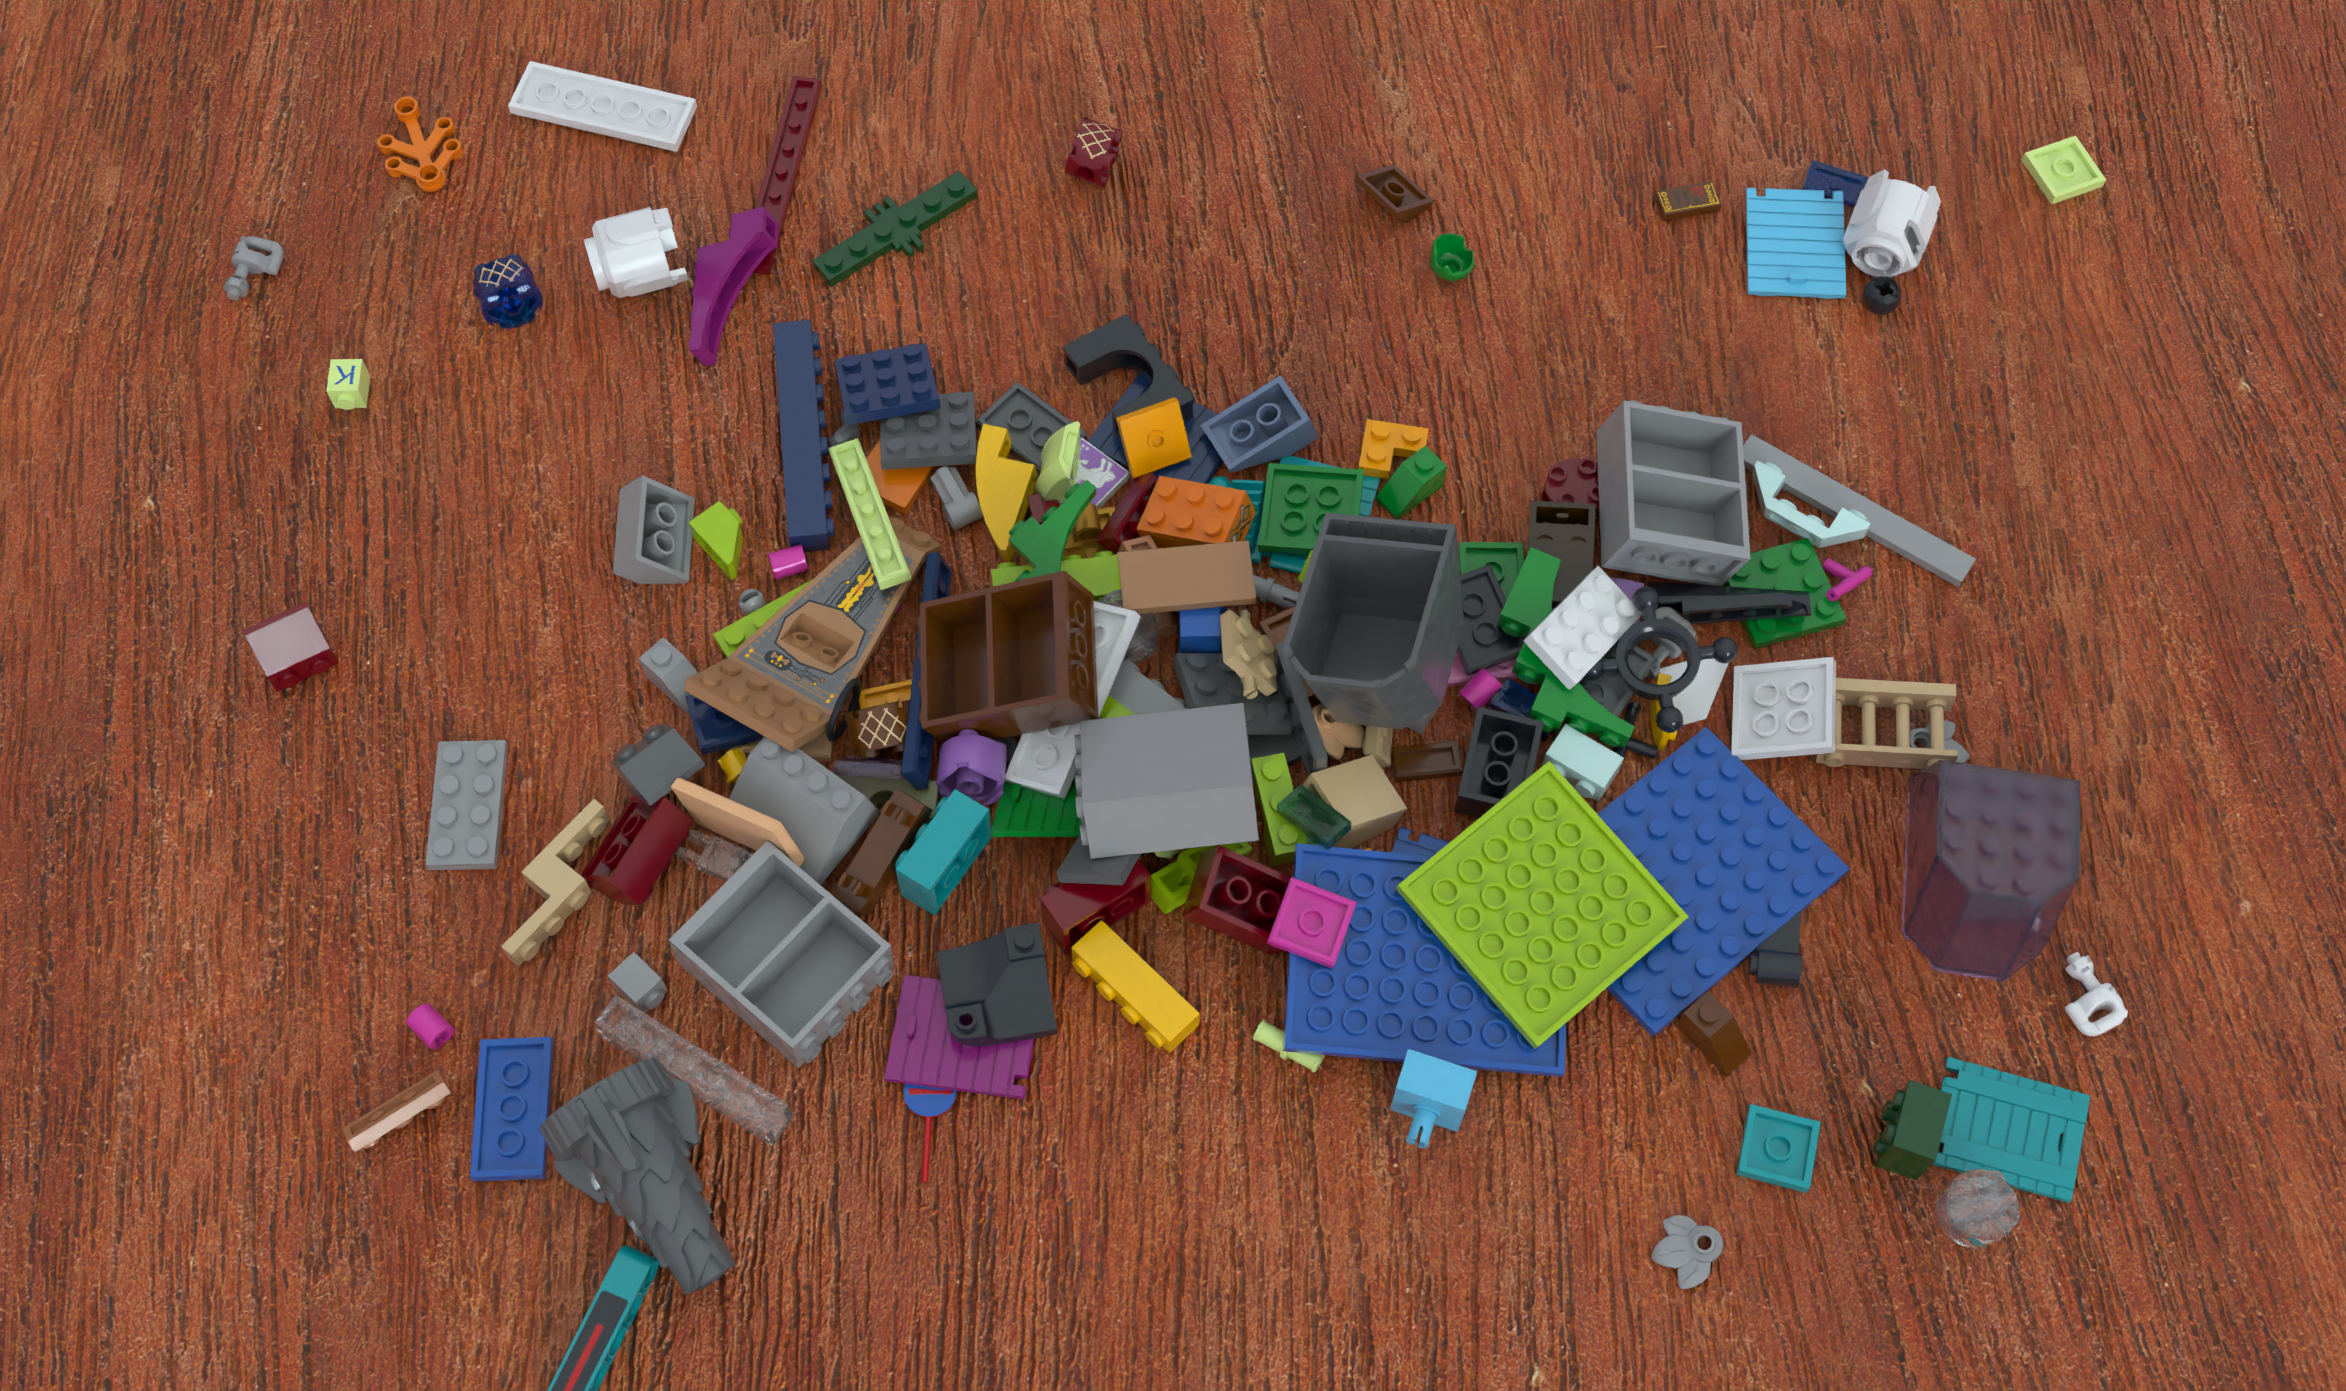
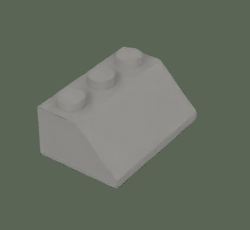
M643 475L621 488L619 493L613 574L638 584H685L689 582L692 533L688 522L694 519L695 498Z

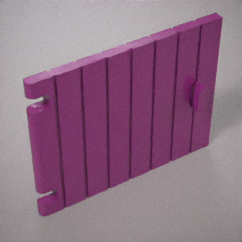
M904 975L884 1080L886 1082L1025 1099L1026 1087L1014 1085L1015 1078L1028 1079L1034 1039L979 1047L958 1043L951 1037L949 1032L941 980ZM963 1019L960 1022L963 1026L972 1024L969 1019Z

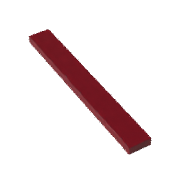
M792 76L755 209L764 206L779 223L778 245L821 93V79ZM777 249L771 250L752 273L770 275Z

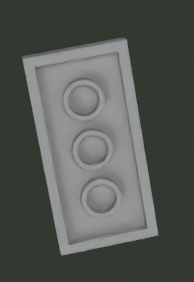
M506 740L438 742L426 855V867L428 870L497 869L508 756Z

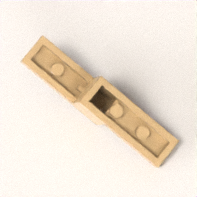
M595 799L521 872L527 884L544 897L546 901L501 946L508 959L518 967L524 961L532 959L548 936L555 935L562 928L564 920L574 910L577 911L582 908L589 898L591 890L586 880L569 867L567 863L576 860L582 853L583 847L593 837H598L605 830L610 820L604 806Z

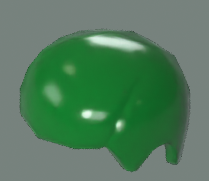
M1451 233L1439 235L1434 240L1430 250V267L1436 275L1446 281L1455 282L1464 279L1474 269V250H1468L1465 247L1464 237Z

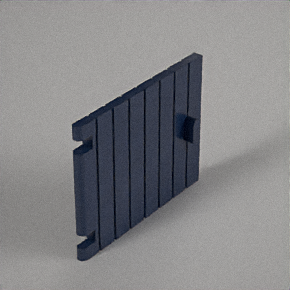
M1141 372L1087 441L1127 470H1129L1122 441L1113 430L1112 411L1142 396L1150 388L1151 381ZM1196 402L1193 403V418L1184 422L1192 458L1150 473H1153L1157 479L1159 476L1207 484L1221 466L1223 460L1205 434L1201 424L1217 414Z

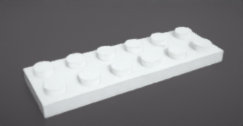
M530 61L508 107L511 114L677 152L695 113L697 103L694 98Z
M1093 601L1099 717L1141 616L1136 611ZM1080 723L1022 734L1005 774V780L1011 784L1018 783L1021 784V787L1065 799L1076 773L1075 735H1081Z

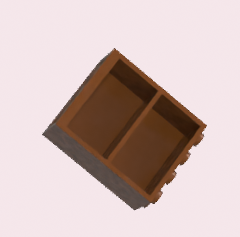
M1066 571L920 603V616L917 618V626L920 631L918 659L921 663V678L918 681V688L921 694L919 721L922 729L945 742L950 738L958 736L960 731L971 729L976 731L979 736L997 740L1080 723V721L1099 719L1093 593Z

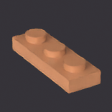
M436 1070L342 1128L346 1140L354 1153L361 1148H370L379 1142L382 1135L394 1128L399 1129L409 1124L419 1112L426 1108L432 1109L441 1104L445 1096L451 1092L440 1072Z

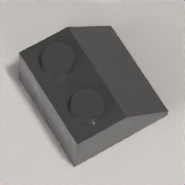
M665 723L662 725L656 724L647 729L643 734V739L634 745L628 744L622 747L615 754L616 758L610 762L630 793L650 806L672 790L671 785L677 778L686 780L705 766L702 759L673 727Z

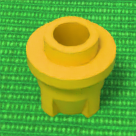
M741 747L726 752L725 755L717 760L727 776L726 782L728 786L736 784L747 760Z

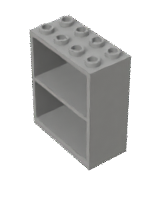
M1623 400L1596 431L1602 567L1704 585L1722 586L1751 559L1742 422L1732 421L1725 417L1700 415L1694 411L1673 410L1666 406L1641 404L1635 400Z
M1244 703L1080 721L1081 735H1075L1077 754L1075 755L1077 773L1075 783L1078 796L1076 797L1077 816L1081 818L1082 825H1080L1082 846L1089 845L1091 859L1259 840Z
M768 840L669 939L676 962L797 1068L804 1062L807 1064L812 1062L822 1049L820 1045L829 1036L833 1038L838 1035L846 1024L845 1019L852 1011L859 1012L869 1001L870 992L877 985L879 987L884 986L894 973L892 970L894 962L891 945Z

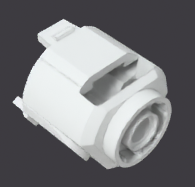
M1885 169L1869 177L1865 188L1860 192L1843 237L1845 250L1861 271L1875 277H1894L1911 271L1919 265L1938 217L1937 212L1941 203L1935 186H1929L1926 192L1911 183L1887 179L1889 172Z
M647 207L598 220L594 223L592 227L594 237L583 240L599 291L610 288L611 293L618 298L625 296L633 297L674 286L688 280L685 267L672 271L669 270L664 253L678 248L667 208L651 211V208Z

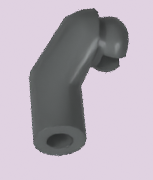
M845 411L840 413L842 427L835 431L834 435L828 439L829 447L859 438L858 425H847Z

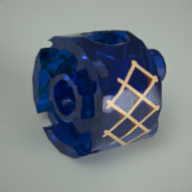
M515 254L508 255L506 258L495 259L487 264H480L474 269L473 292L479 300L481 313L489 324L493 325L492 322L499 324L500 328L506 329L520 327L536 317L535 311L538 307L541 310L543 306L541 291L534 280L533 271L527 263L522 261L520 256Z

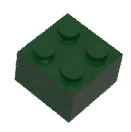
M1909 1080L1901 1090L1896 1089L1892 1101L1887 1100L1882 1111L1881 1120L1886 1121L1884 1132H1879L1874 1142L1873 1153L1878 1154L1875 1166L1917 1181L1936 1161L1952 1094Z

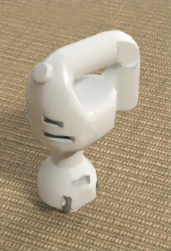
M2078 952L2070 955L2066 959L2070 965L2066 967L2065 971L2073 979L2081 981L2088 990L2078 1000L2065 1007L2066 1013L2077 1029L2086 1036L2094 1037L2120 1025L2124 1018H2127L2128 1011L2125 1009L2123 1001L2110 983H2099L2093 974L2094 964L2089 955L2081 957ZM2101 1009L2110 1012V1014L2093 1023L2089 1021V1017Z

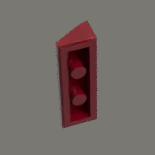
M1153 473L1135 478L1096 538V542L1115 555H1117V552H1120L1119 548L1122 542L1141 537L1136 529L1158 480Z

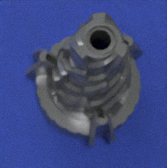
M652 1057L634 1063L599 1081L561 1106L540 1125L539 1131L555 1156L554 1166L557 1171L570 1184L600 1205L609 1201L618 1217L624 1216L637 1237L649 1245L662 1269L664 1270L669 1267L686 1296L709 1286L736 1265L730 1250L709 1217L712 1210L701 1192L703 1190L702 1181L688 1159V1156L691 1154L689 1147L692 1148L701 1142L698 1131V1118L691 1089L686 1081L672 1078L659 1058Z

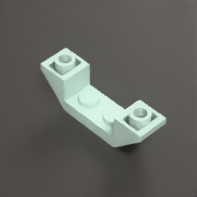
M1757 460L1752 477L1763 517L1802 539L1809 538L1811 544L1818 548L1865 537L1871 523L1866 521L1867 518L1856 510L1850 509L1848 511L1842 507L1830 528H1827L1820 518L1811 514L1808 516L1797 511V507L1786 499H1776L1777 494L1783 487L1786 476L1782 474V470L1776 465L1769 462L1764 464Z

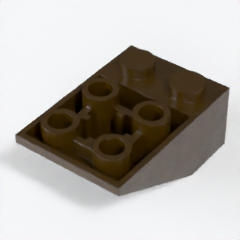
M1530 501L1527 555L1530 548L1533 547L1561 559L1554 581L1552 604H1560L1593 570L1596 504Z

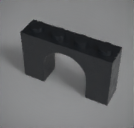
M1127 314L1063 346L1064 364L1080 386L1111 370L1120 368L1139 371L1145 374L1151 381L1150 388L1142 396L1112 411L1113 430L1120 439L1121 436L1116 421L1117 417L1173 397L1179 402L1183 422L1193 418V403H1195L1193 393L1187 386L1183 387L1174 368L1164 363L1157 346L1147 341L1140 324L1137 322L1133 323Z

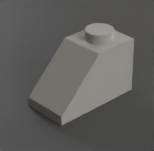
M662 637L639 658V662L645 677L690 716L685 696L691 694L684 691L686 679L698 672L681 652Z

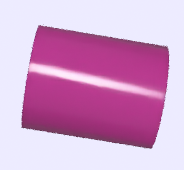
M801 544L768 553L775 579L808 570Z
M1481 668L1458 694L1477 711L1478 707L1483 708L1500 690L1502 685L1488 671Z
M429 1003L417 1007L406 1021L407 1026L432 1050L442 1047L447 1040H450L454 1033V1028Z

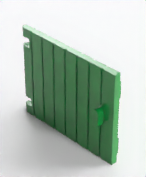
M1075 776L1065 799L1021 787V784L1018 783L1011 784L1005 780L1003 795L1000 796L991 829L992 837L1081 836L1080 825H1082L1081 818H1078L1076 810V797L1078 796Z

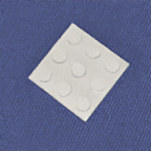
M1826 657L1734 666L1731 755L1736 756L1740 760L1835 753L1836 662L1834 658Z

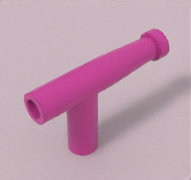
M1830 558L1822 566L1823 570L1843 580L1836 587L1827 591L1826 596L1832 602L1838 600L1841 595L1854 589L1872 576V570L1869 566H1862L1853 572Z

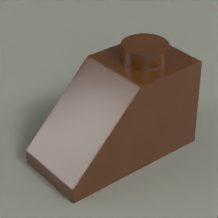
M1709 991L1683 1013L1676 1025L1726 1077L1752 1054L1734 1016Z

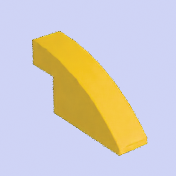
M983 424L976 457V486L979 504L988 530L1000 555L1005 562H1012L1015 551L1009 546L1008 539L1011 537L1009 531L1020 520L1025 522L1029 511L1027 496L1034 495L1038 474L1033 464L1007 459L1012 446L1008 429Z

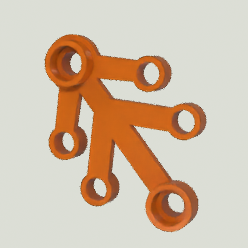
M401 97L395 102L394 110L397 118L406 124L413 145L396 140L390 134L380 136L377 144L383 154L391 155L396 152L419 161L420 167L404 163L400 157L392 156L385 161L386 170L392 177L405 175L416 179L418 187L423 191H437L446 183L447 177L444 170L450 161L460 158L463 154L461 143L457 139H449L444 142L443 151L434 163H432L430 158L443 138L450 137L455 133L454 123L449 117L439 118L435 122L434 130L427 140L424 141L418 123L421 111L417 101L413 97Z

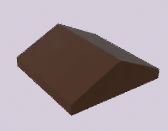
M1394 164L1357 175L1355 181L1395 218L1406 223L1431 207L1434 202L1430 196Z

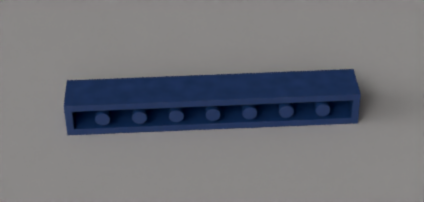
M811 320L773 323L787 530L790 547L801 544L803 552L830 550L829 537H835L833 517L828 518L827 510L833 509L831 490H826L825 482H831L829 463H824L823 455H829L827 436L821 435V429L827 428L825 410L819 409V402H825L823 383H817V376H823L821 357H815V350H821L819 332H813Z

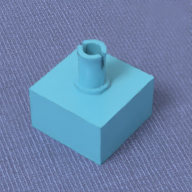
M1408 1049L1390 1107L1392 1111L1413 1117L1406 1142L1414 1146L1417 1135L1420 1132L1421 1138L1418 1147L1427 1148L1434 1125L1458 1132L1477 1071Z

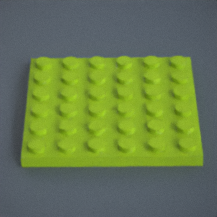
M1550 761L1395 888L1534 1049L1538 1048L1689 917Z

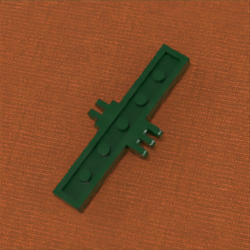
M959 170L900 207L887 196L882 199L887 209L877 202L872 206L877 215L869 208L863 211L865 219L871 225L813 259V267L828 285L832 287L892 249L896 253L902 250L909 258L914 255L910 245L918 252L924 249V245L920 240L922 238L921 232L977 198V189Z

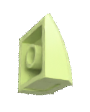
M1078 421L1056 431L1044 445L1041 454L1042 466L1040 476L1037 479L1034 494L1040 493L1042 501L1058 500L1060 506L1066 500L1064 497L1066 492L1075 484L1080 459V423Z

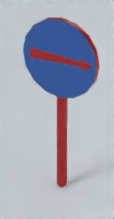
M905 1084L903 1092L906 1105L917 1116L925 1117L921 1182L926 1183L929 1173L932 1118L939 1117L949 1111L955 1102L957 1092L956 1090Z

